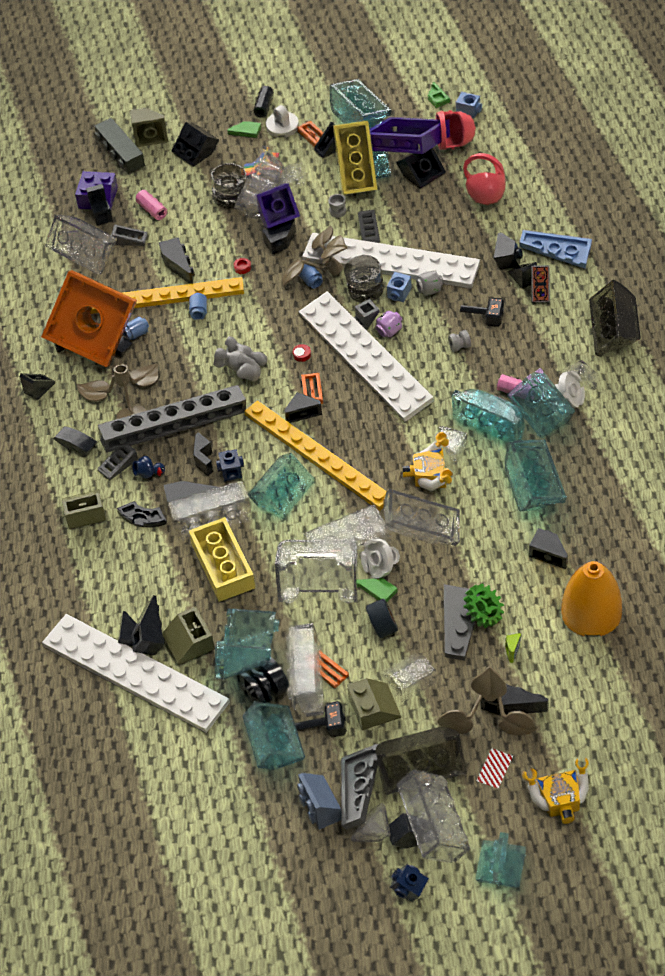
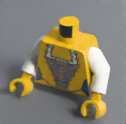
M439 432L436 435V441L429 447L413 455V465L402 466L403 477H415L416 487L434 491L437 488H446V483L450 484L452 482L450 476L453 473L448 468H445L443 448H441V445L446 447L449 444V440L446 438L447 435L444 432Z
M578 758L576 759L575 766L579 769V773L576 770L537 778V771L531 768L532 778L530 779L527 777L526 771H524L522 777L525 781L529 782L527 786L532 802L543 811H547L550 817L560 815L564 824L573 822L575 820L573 812L580 810V804L585 801L589 789L588 773L585 772L589 765L588 760L585 758L586 764L581 768L578 766Z

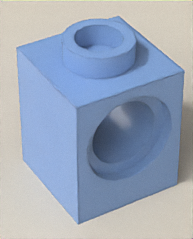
M461 92L456 101V112L461 111L475 118L482 109L480 96Z
M394 272L387 285V298L404 302L412 288L411 276Z

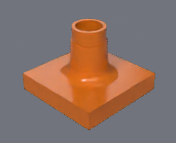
M70 270L67 273L41 337L102 366L108 367L111 364L137 300ZM92 308L99 312L101 317L100 324L92 320Z

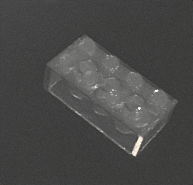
M242 481L213 488L209 491L168 503L172 525L179 543L190 540L189 530L224 517L230 528L253 521L249 497Z
M375 505L303 533L305 547L321 575L361 559V552L365 549L364 544L371 539H382L389 546H392L391 531Z
M313 623L289 626V635H286L287 647L290 652L286 653L288 665L290 664V669L287 670V678L291 682V687L287 689L289 700L292 699L293 710H297L299 717L324 715L321 643Z
M413 769L397 783L422 858L455 863L471 850L444 776Z

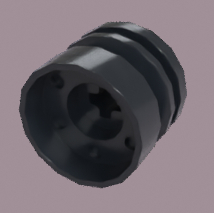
M267 654L254 661V669L251 666H247L244 671L236 674L237 682L243 694L259 710L273 701L272 695L279 698L290 689L288 679L283 670Z

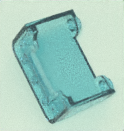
M227 609L225 636L223 641H217L215 645L216 679L225 680L265 665L267 660H271L272 641L275 632L279 631V620L276 619V612Z

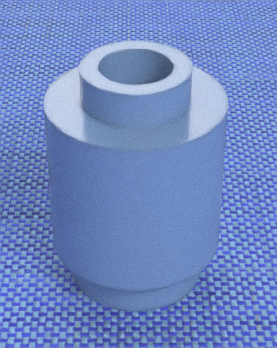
M304 264L299 277L309 287L317 288L323 282L322 275L315 267Z
M195 293L189 298V313L195 320L203 319L207 314V297L201 293Z
M139 316L128 322L123 333L124 337L127 340H134L147 333L149 328L147 320Z

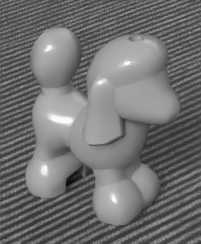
M229 336L225 341V345L228 346L227 349L218 348L216 350L213 365L217 368H221L224 365L228 366L236 372L238 378L256 382L261 375L260 366H264L267 363V356L262 352H253L249 346L242 345L234 337Z

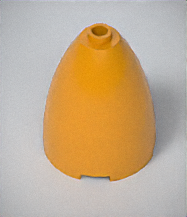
M588 562L577 569L568 581L563 594L561 605L562 619L565 625L576 634L582 636H603L612 632L621 621L622 598L619 586L613 574L599 562Z

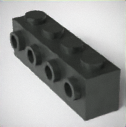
M112 118L94 125L95 139L97 142H101L104 150L110 153L112 159L118 162L121 169H124L129 174L145 166L143 153Z

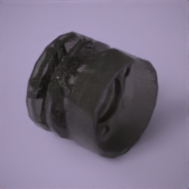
M233 163L221 164L213 169L211 172V184L214 203L222 208H236L243 205L247 200V173L245 169Z
M359 255L346 263L344 273L348 293L353 300L364 302L371 299V301H374L383 294L385 287L380 262L377 258L371 255Z

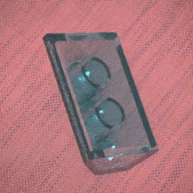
M541 368L527 376L507 394V397L541 439L568 422L575 413L573 407Z
M288 453L278 457L247 495L258 508L280 519H284L314 483L315 478L292 453Z
M254 702L242 717L257 767L275 770L304 760L305 754L290 707L287 705Z

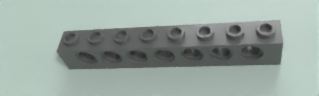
M235 385L99 424V439L105 452L108 453L125 448L128 445L132 446L245 413L246 398L239 385Z

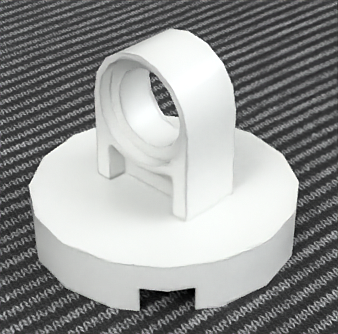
M283 105L275 108L273 114L266 121L267 132L274 137H289L297 132L299 125L296 115L288 112Z
M569 371L562 373L559 384L550 386L549 398L563 401L570 409L582 405L585 399V389L580 387L579 381H581V378L577 372Z
M371 539L365 542V549L361 552V564L366 573L369 572L372 578L386 577L390 574L393 565L398 563L400 559L398 550L395 547H390L382 539Z

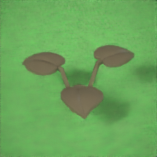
M332 226L327 227L318 234L312 242L314 250L321 247L324 251L321 255L324 266L322 267L306 260H295L287 267L283 274L282 284L284 288L301 273L304 264L321 269L323 272L329 271L333 276H337L342 271L343 265L333 255L348 249L344 238L341 235L335 237L325 248V243L333 235Z
M119 364L114 367V375L111 376L110 385L103 380L77 384L80 395L91 402L106 399L107 393L112 391L114 382L118 386L123 387L128 408L122 409L117 413V419L146 411L140 405L131 408L127 384L129 381L132 384L136 383L139 387H148L158 381V364L148 365L132 372L128 370L127 365Z
M488 666L471 682V688L479 694L471 713L466 715L462 710H451L441 715L437 720V723L442 728L450 732L467 733L473 728L474 724L470 719L473 718L484 697L487 701L498 699L501 717L503 718L499 722V726L506 733L526 735L534 732L538 727L532 717L524 712L513 711L507 715L505 714L501 696L506 694L507 686L502 677L491 666Z

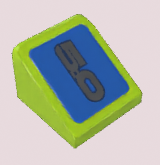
M521 633L506 635L505 650L510 663L514 662L520 647Z

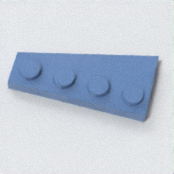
M523 230L519 242V247L585 269L592 246V239Z

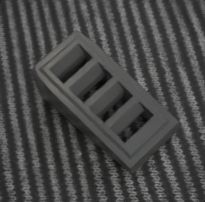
M375 210L359 211L358 222L362 241L380 243Z
M114 224L110 244L144 246L148 232Z
M130 445L115 450L97 470L110 481L132 465L134 461L138 460L137 452Z

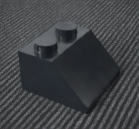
M433 148L423 154L409 153L396 162L403 176L418 188L424 187L446 173Z

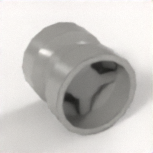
M341 194L330 196L328 200L330 215L335 218L343 217L346 214L345 197Z
M467 330L460 331L459 334L453 333L448 335V342L452 352L459 351L462 347L465 349L471 347V339Z

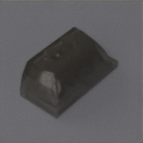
M613 279L589 298L595 355L602 357L607 352L625 349L641 339L636 298L625 286Z
M433 728L384 741L376 747L375 753L385 795L467 774L460 734L451 728Z

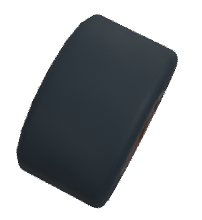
M385 599L366 606L370 621L379 638L398 631L393 614Z

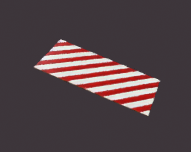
M491 748L477 781L499 788L513 756Z

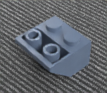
M298 774L299 784H297L300 792L299 799L303 807L307 806L309 810L307 814L311 823H316L320 830L342 820L341 808L325 777L316 774Z

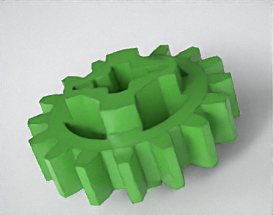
M483 584L471 587L465 593L467 596L463 600L467 604L463 607L468 609L466 615L472 616L471 621H477V626L483 625L484 628L492 627L502 620L500 615L504 614V611L501 610L504 604L499 602L501 596L495 595L496 590L491 591L489 585L484 587Z

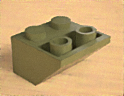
M99 489L62 498L69 529L106 521Z
M196 606L177 614L162 633L178 665L215 649L212 634Z

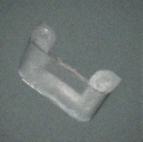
M284 540L278 544L275 560L278 602H293L298 598L299 592H338V597L341 601L345 603L358 602V548L356 542L352 540Z

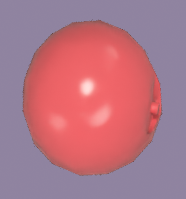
M452 110L436 113L435 119H440L442 139L441 143L437 144L440 150H446V148L455 149V147L465 146L472 141L475 136L476 127L470 115L461 111L452 112ZM445 120H449L450 137L447 139Z
M477 153L470 156L463 165L464 175L467 179L466 188L468 194L479 204L490 205L497 203L503 197L506 187L503 165L490 154ZM485 159L494 165L495 174L483 172L471 175L467 170V166L472 160Z

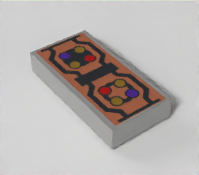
M531 266L532 302H550V266Z

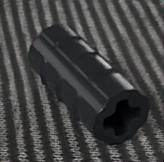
M262 86L258 92L253 109L254 115L258 118L266 117L270 110L269 107L271 106L274 92L269 86Z

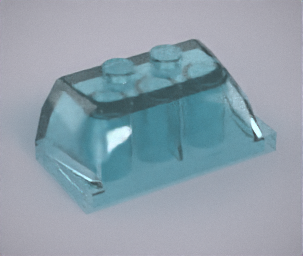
M359 79L330 84L331 110L344 124L368 121L369 129L381 123L385 117L391 116V109Z
M468 389L463 392L455 390L453 392V419L518 447L525 433L524 416L520 406L481 389Z
M546 440L509 441L504 468L519 511H532L552 506L555 503H565L567 497Z

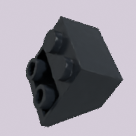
M185 122L171 151L190 165L196 166L213 154L219 139L200 126Z

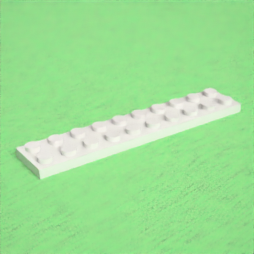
M312 233L302 259L322 264L321 255L324 251L321 247L317 250L312 248V242L318 235V233ZM332 236L331 239L327 243H325V248L327 247L328 243L337 236ZM344 238L348 249L333 255L343 265V268L393 276L394 272L409 275L411 279L416 280L420 274L434 270L438 275L442 276L444 284L471 289L480 266V259Z
M325 292L299 311L302 318L404 422L434 402L433 396L328 292Z
M65 614L42 642L43 647L205 733L208 732L230 703L229 698L143 653L133 652V648L118 643V640L68 614Z

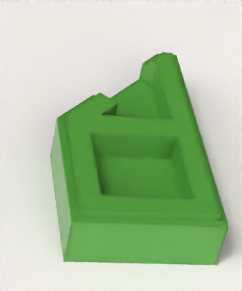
M433 82L428 93V100L435 108L450 103V98Z
M244 121L228 128V135L257 138L261 130V123Z
M384 578L361 579L357 581L358 587L377 600L385 599L388 602L398 592L397 587Z

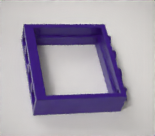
M389 117L369 129L372 151L423 154L441 143L442 139L440 119ZM445 120L446 139L450 137L449 120Z

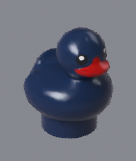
M144 455L138 461L133 462L132 470L135 476L148 479L153 474L161 476L165 472V466L162 463H155L153 465L151 459Z

